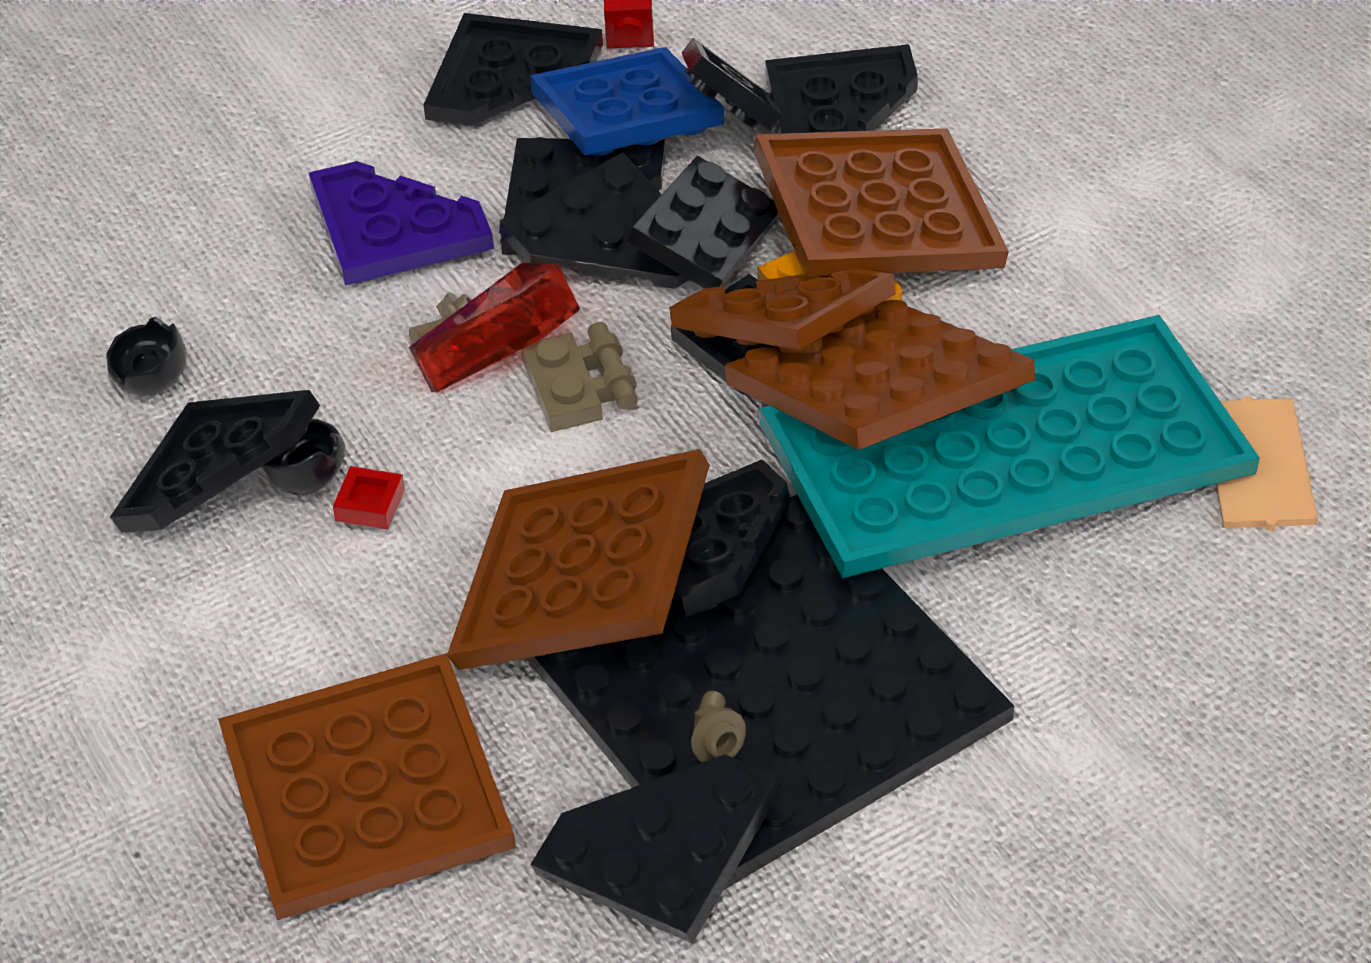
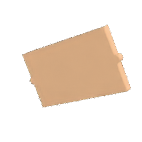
M1244 396L1242 400L1220 401L1260 457L1256 474L1216 484L1223 528L1265 527L1266 530L1273 531L1276 526L1317 525L1318 517L1293 398L1253 400L1250 396Z

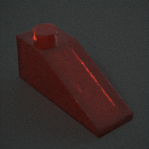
M522 262L408 348L431 392L438 393L543 339L576 314L580 308L559 265Z

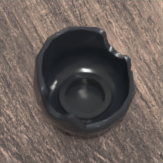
M151 317L146 325L132 326L115 336L106 353L108 373L121 389L139 396L157 395L175 384L185 369L187 361L186 347L175 324L172 323L168 326L157 317Z
M317 418L312 419L307 426L306 434L294 446L262 465L270 481L276 487L293 494L314 493L333 480L346 455V447L341 434L332 424Z

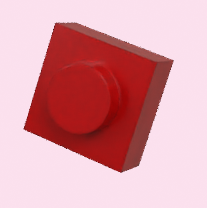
M604 0L607 49L654 47L652 0Z
M350 466L333 504L335 521L388 530L405 491L403 474Z

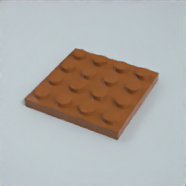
M948 128L756 134L753 152L805 277H830L831 273L855 268L884 273H929L932 271H977L981 269L1005 268L1009 251Z
M887 300L875 306L873 312L859 315L844 324L842 330L827 334L811 343V348L806 351L784 353L779 350L778 346L771 348L760 347L749 350L745 357L725 364L727 385L858 450L1035 380L1034 359L1012 351L1008 345L994 343L977 336L970 329L958 328L944 322L937 315L925 314L907 306L906 302L901 300Z
M697 449L504 490L447 656L457 670L662 634L710 466L702 451Z
M447 653L218 719L277 920L516 848L512 827Z

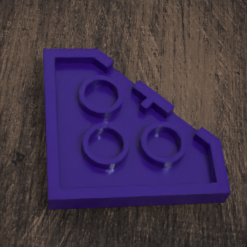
M359 161L308 173L311 189L345 286L494 249L492 231L481 204L477 200L461 195L455 201L437 195L435 186L401 175L395 181L375 174L374 166Z

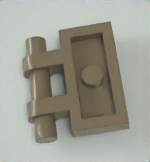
M596 322L588 328L587 333L591 340L589 344L577 346L571 332L521 345L522 360L550 432L603 420L602 403L616 400L618 407L626 410L634 407L638 402L634 391L637 386L636 379L631 368L623 365L621 360L623 354L622 346L618 337L614 333L609 332L607 324L604 322ZM598 368L603 369L604 374L602 376L590 378L588 371Z

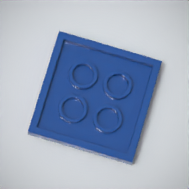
M667 47L530 75L531 93L585 156H603L612 153L617 148L635 144L652 145L659 142L662 138L680 134L697 135L703 133L707 128L724 125V106L716 98H709L690 83L692 78L685 72L687 68Z

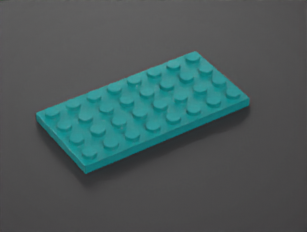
M1160 315L1011 349L1034 359V381L860 450L772 406L760 408L759 424L842 578L1253 475L1257 472L1260 457Z

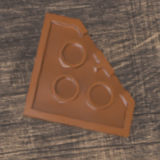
M855 268L831 273L830 278H813L800 283L798 275L756 281V289H738L727 294L724 286L706 288L669 307L671 325L674 328L694 331V334L698 337L723 336L734 338L741 345L761 343L778 346L779 350L784 353H799L810 349L811 343L821 337L842 330L845 323L857 316L873 312L876 305L895 295L894 274Z

